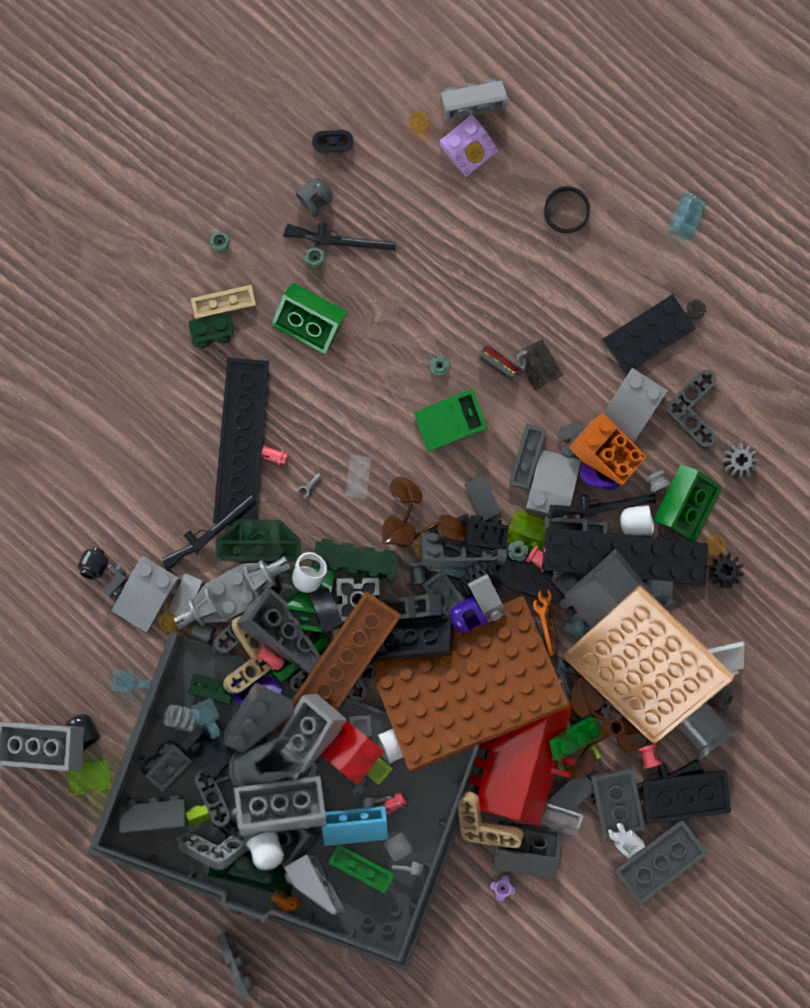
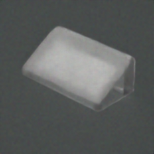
M546 803L540 826L579 837L584 816Z

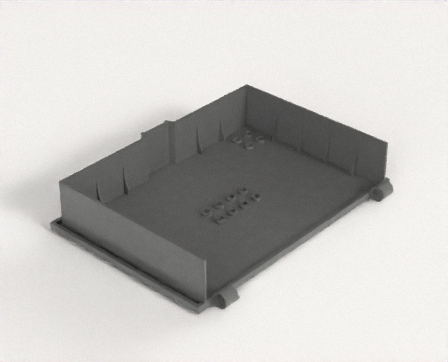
M196 621L191 631L190 639L170 632L87 852L221 901L222 907H229L227 911L233 914L240 915L241 912L249 915L248 919L258 923L269 919L407 971L460 826L458 813L460 796L463 792H472L474 785L468 782L471 775L478 776L481 768L473 764L476 757L484 759L487 750L479 748V745H475L472 748L412 773L409 772L403 757L392 764H388L392 771L379 785L368 775H365L364 777L367 778L365 783L368 786L361 795L356 793L355 796L351 794L357 786L355 783L352 784L344 778V774L321 755L314 761L317 765L314 777L320 776L325 812L361 809L362 800L365 797L381 798L391 796L393 798L395 793L399 794L401 792L408 801L405 808H399L386 817L388 840L339 844L395 874L385 894L328 864L337 845L324 846L322 826L313 827L320 833V836L305 855L317 856L346 911L344 914H332L294 887L293 884L290 885L285 877L287 872L282 865L279 864L270 870L259 869L254 864L252 852L249 850L228 867L221 870L214 869L178 850L177 836L184 832L193 833L217 846L224 842L226 836L217 827L213 826L211 820L193 827L190 826L188 821L186 826L120 833V806H124L125 801L138 800V804L147 803L146 799L159 798V802L168 801L170 796L180 795L181 799H186L187 812L195 806H204L195 783L196 773L203 768L193 760L163 792L141 772L143 763L157 753L162 743L170 739L182 751V742L191 734L168 728L163 724V716L169 705H178L197 711L200 714L199 724L208 714H211L216 719L217 725L225 730L240 707L232 697L229 705L188 694V690L194 673L224 681L228 675L245 664L247 660L231 654L219 656L214 653L210 646L216 632V627L207 624L201 626ZM248 666L245 670L246 675L253 677L254 669ZM269 671L263 675L264 677L273 678ZM289 679L282 682L277 680L281 686V695L293 699L296 692L289 687ZM298 679L294 680L295 685L293 686H298L300 688L302 686V681ZM345 697L336 710L349 723V717L371 715L372 737L368 738L376 745H378L377 735L393 729L387 712ZM269 732L265 736L266 743L275 740L277 736ZM255 743L252 747L256 748L261 745ZM262 760L256 762V769L260 775L266 773ZM226 766L219 775L223 777L228 776L229 767ZM311 767L305 773L301 772L297 779L305 778L310 772ZM202 775V780L199 783L203 782L206 790L210 789L208 784L210 777L206 778L205 775ZM283 778V779L278 780V781H275V782L288 781V780H287L286 778ZM232 780L218 785L229 813L236 808L234 791L236 786ZM215 793L207 796L209 804H215L219 799V796ZM374 803V807H379L383 803ZM219 807L210 810L211 812L215 810L218 818L222 815ZM230 815L231 820H232V821L235 823V825H236V824H237V821H236L235 819H232V817H231V815ZM236 846L229 847V849H237V848H238V847H236ZM202 849V850H199L198 852H206V851H208V850ZM413 861L424 865L420 875L392 870L393 865L411 868ZM275 892L284 898L294 896L299 900L300 906L297 910L286 912L270 902V899Z

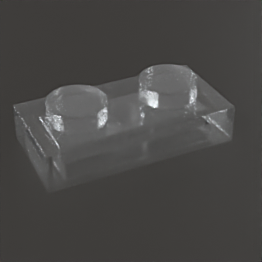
M351 454L346 497L367 498L372 457Z

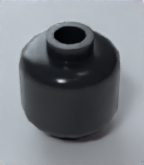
M96 547L92 550H85L77 566L80 575L89 580L101 578L109 562L108 558L104 555L105 552Z

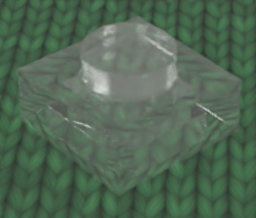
M402 832L383 843L394 862H397L413 851Z

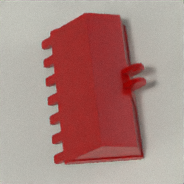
M568 702L570 706L568 708L493 738V742L486 741L479 744V748L490 750L488 760L478 757L474 759L473 764L475 766L485 768L483 778L471 775L468 782L480 786L477 796L480 811L540 826L555 774L568 778L572 776V773L569 771L557 769L559 761L553 760L549 743L551 738L566 730L573 706L572 703ZM563 758L560 761L568 765H575L576 760Z

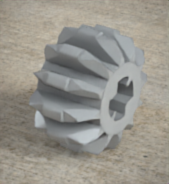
M743 443L738 444V450L736 446L731 445L730 449L732 452L726 450L724 453L729 458L722 460L723 463H729L724 470L732 469L731 477L738 472V479L743 478V472L747 477H750L751 472L749 470L754 472L757 470L752 465L759 462V459H752L757 452L749 453L750 445L743 450ZM739 456L743 457L742 460L745 459L742 466L738 465L739 462L736 463Z
M169 705L163 716V724L174 730L192 733L199 725L200 714L183 706Z

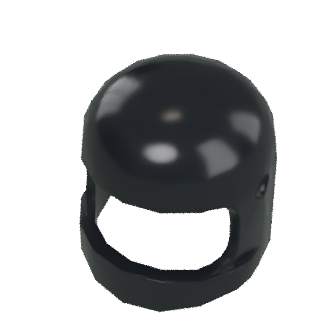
M79 714L70 718L65 723V726L84 727L83 751L101 738L94 721L89 715Z

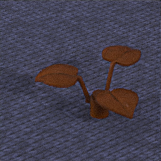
M395 477L390 484L392 495L400 502L408 503L409 506L403 522L397 517L386 518L382 526L383 545L395 544L400 547H406L411 545L414 539L416 540L421 535V532L425 533L435 526H438L437 531L442 537L464 543L466 529L459 519L451 515H441L439 522L435 521L416 533L415 526L407 523L413 503H421L423 498L422 492L409 479L403 477Z
M582 677L576 680L570 692V703L573 704V711L580 717L587 716L590 713L591 716L602 720L604 723L601 726L602 737L565 757L576 760L575 765L564 763L566 771L572 773L571 779L582 778L594 769L597 758L589 749L608 739V737L617 736L618 745L628 752L638 750V748H641L649 741L625 716L619 720H609L608 717L596 714L594 711L602 706L603 695Z

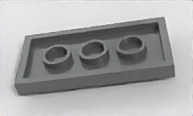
M682 819L614 871L639 905H641L708 853Z

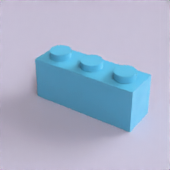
M385 806L325 812L326 825L322 826L324 846L388 840Z

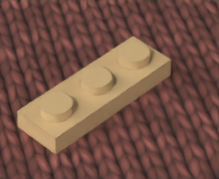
M252 285L190 298L195 320L256 306Z

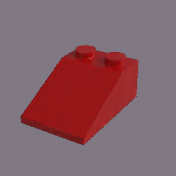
M345 721L337 737L322 752L321 756L358 785L384 753V750L349 722Z

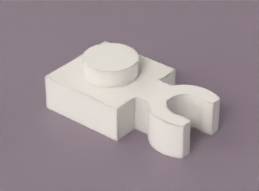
M621 823L617 824L619 832L614 833L611 829L608 830L615 846L628 859L645 847L644 842L632 830L625 832L624 826Z

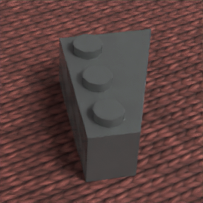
M255 682L224 730V745L244 753L294 714L293 700Z

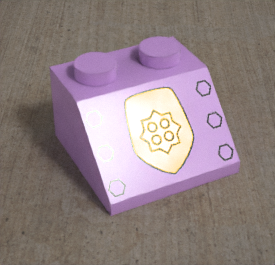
M470 115L440 140L442 150L465 177L498 152L485 129L473 115Z

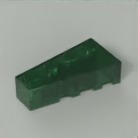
M322 538L321 542L316 541L314 553L325 561L327 570L367 578H379V580L395 583L400 559L396 552L384 550L383 552L375 551V548L363 546V549L354 547L355 544L342 542V545L334 544V540ZM313 560L312 567L320 569L319 562Z

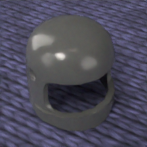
M321 179L309 181L296 192V196L313 218L319 214L317 209L323 204L329 205L333 199L331 188ZM317 194L321 196V198L313 200Z

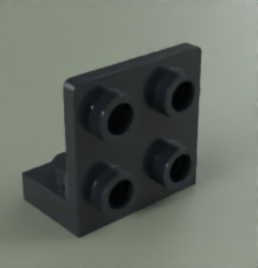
M208 714L181 744L183 753L213 778H216L227 766L232 755L237 751L224 745V730L217 725L216 719L211 714Z

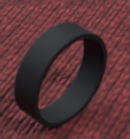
M562 186L549 194L545 201L544 216L552 229L560 233H573L580 230L586 224L590 214V203L581 190L572 186ZM562 191H571L582 197L587 207L585 220L577 227L570 229L556 226L547 214V204L552 196Z

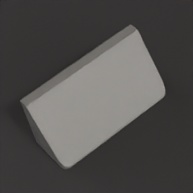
M184 573L168 612L179 616L190 609L188 601L195 598L201 590L204 581Z

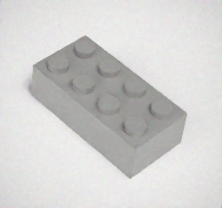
M0 722V765L64 771L82 770L84 727Z
M320 776L234 788L241 837L326 825Z

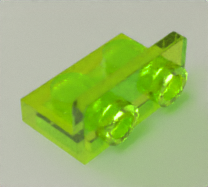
M515 510L508 529L507 541L510 543L522 541L531 551L536 545L543 552L545 520Z
M108 759L82 764V770L66 771L69 785L68 792H74L75 796L87 794V789L95 788V792L107 790V785L113 784Z

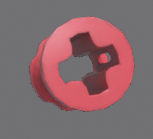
M535 545L526 562H532L540 567L542 572L545 571L542 570L543 552Z
M656 744L638 748L644 762L643 769L661 765L655 750Z

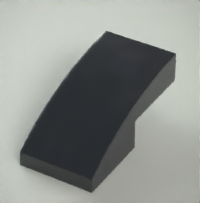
M329 588L308 593L309 601L316 613V620L322 632L341 628L343 626L342 619Z

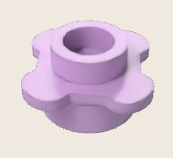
M502 876L501 880L494 881L490 885L491 889L496 893V899L499 901H503L508 895L515 894V888L511 886L508 876Z

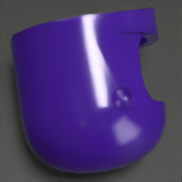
M474 597L468 598L451 608L450 618L452 624L461 633H468L476 626H486L489 624Z

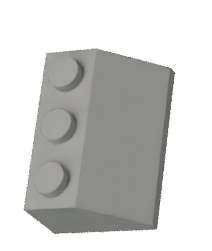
M490 79L485 81V84L476 85V83H470L460 89H456V87L444 89V92H441V102L445 121L506 110L507 95L502 80Z

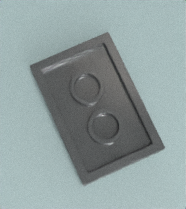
M629 767L592 775L591 781L603 838H610L608 832L610 829L614 833L619 832L618 823L624 826L625 832L629 830L633 832L645 830L633 768Z

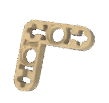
M241 616L233 620L232 629L251 659L224 679V689L230 694L241 692L271 670L272 667L268 663L260 667L258 666L263 660L258 658L257 654L264 645L258 641L259 645L256 649L250 646V639L252 637L250 635L245 637L244 635L248 633L240 629L236 624ZM248 666L254 669V676L252 678L246 675L245 670ZM241 677L242 681L232 688L231 684L233 681Z
M463 792L458 802L461 835L466 841L510 848L520 847L524 834L519 828L482 823L479 799L476 794L472 792ZM465 815L472 816V817H474L475 819H470V818L466 817ZM488 833H494L497 836H491Z

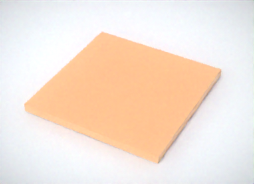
M641 586L636 588L562 656L653 744L663 738L734 678V675Z

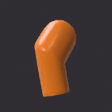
M275 892L270 899V902L286 912L297 910L300 906L299 900L294 896L284 898Z

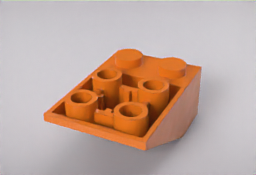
M604 413L594 418L568 447L582 462L620 485H623L647 458Z

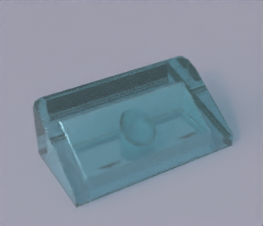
M684 193L667 230L682 238L691 240L707 203L693 194Z

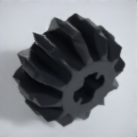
M720 553L718 555L719 560L715 557L711 559L715 565H708V569L714 570V572L709 573L708 577H716L712 582L714 585L721 581L720 588H724L725 583H727L729 588H732V581L736 584L740 582L736 576H743L744 574L741 571H737V569L743 567V564L736 565L735 563L739 558L735 557L731 560V553H727L726 559ZM722 565H725L726 568H730V572L728 573L729 576H726L725 573H721V569L724 568L722 567Z

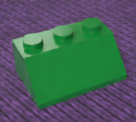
M293 282L283 294L271 325L326 354L343 324L347 311Z
M680 465L653 521L665 529L691 542H695L722 486L699 470Z

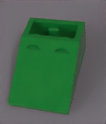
M473 389L414 412L427 452L487 432V426Z
M312 568V569L316 570L317 572H319V570H320V569H318V568ZM327 570L317 590L329 588L332 594L335 571ZM298 590L297 593L286 600L289 611L300 623L301 630L323 633L316 620V613L309 601L308 593Z

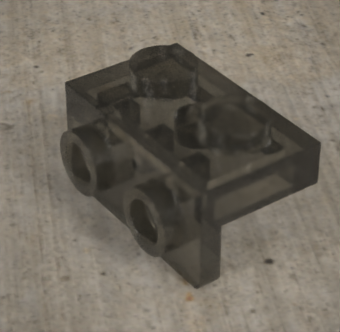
M543 339L525 347L515 355L519 366L524 371L535 391L563 376Z

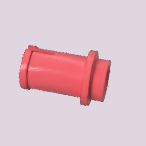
M267 446L263 447L261 453L263 454L261 459L278 463V466H285L289 456L288 453H285V450L281 452Z
M265 645L257 654L258 658L272 666V670L276 669L278 671L285 662L282 659L283 657L278 656Z
M402 792L399 794L395 793L393 798L380 804L379 807L385 806L387 817L399 808H405L408 801Z

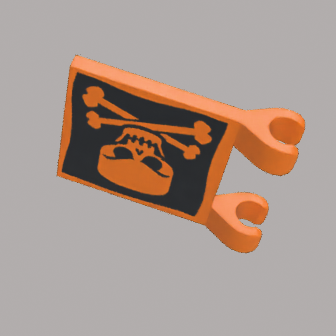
M548 589L549 597H543L542 591L538 593V599L544 606H538L537 600H535L533 607L541 617L548 653L551 656L554 655L559 642L550 606L553 593L551 589Z

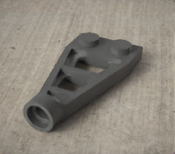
M421 532V565L440 568L475 567L476 564L480 566L482 562H485V564L490 562L495 566L505 565V549L497 548L492 550L481 546L451 541L435 533ZM443 547L458 550L460 556L445 557L443 555ZM466 552L480 555V558H467Z

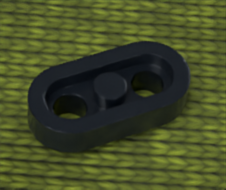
M347 130L319 131L312 138L313 148L319 153L347 152L354 143L352 134ZM341 139L347 140L345 145H341L339 142ZM325 140L327 143L325 146H320L319 142Z

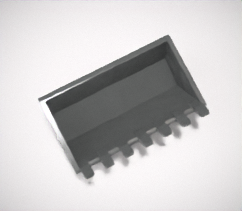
M615 549L564 595L565 599L559 605L562 609L570 606L574 607L577 612L571 616L573 622L578 623L584 619L589 625L582 631L585 635L639 586L652 596L671 616L672 614L669 610L676 603L670 600L662 604L660 600L665 598L666 591L662 590L654 594L617 549Z

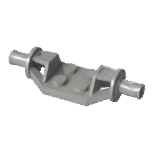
M284 556L270 565L266 564L264 560H260L259 563L241 564L206 583L195 598L188 601L190 609L174 617L176 623L184 619L177 626L179 629H182L194 621H198L201 626L210 622L228 621L244 612L267 588L271 589L272 586L277 585L275 576L291 568L289 563L281 566L288 560ZM268 580V582L259 589V587Z

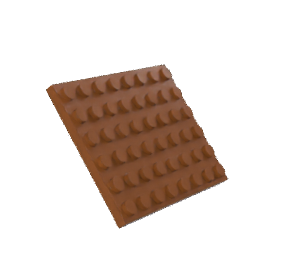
M524 596L502 604L507 614L496 621L489 622L486 626L479 625L468 633H461L453 625L451 655L369 662L376 669L374 680L410 773L570 707Z

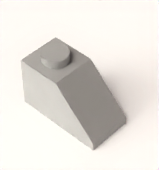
M487 574L468 584L488 622L496 621L507 614Z

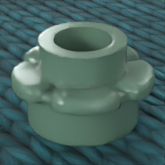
M216 232L211 236L210 244H212L211 247L214 251L223 252L229 248L230 237L225 235L224 232Z
M310 248L305 255V262L312 268L323 265L325 262L323 250L320 248Z
M437 356V358H432L430 361V371L434 375L444 376L447 370L450 369V363L444 356Z
M522 541L511 543L508 546L509 558L523 561L528 554V547Z

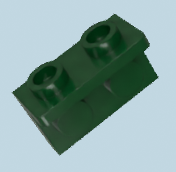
M229 312L188 321L194 347L198 346L199 349L211 346L210 343L217 341L219 344L228 343L231 341V338H235Z
M196 673L193 674L188 694L229 705L231 694L224 689V681Z

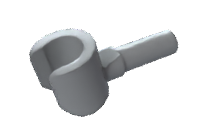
M318 473L306 486H300L297 489V493L302 488H305L307 494L303 498L309 497L310 489L322 476Z
M391 796L381 798L365 797L362 800V808L374 807V803L386 802L391 799Z
M413 861L411 868L393 865L392 870L420 875L424 865Z

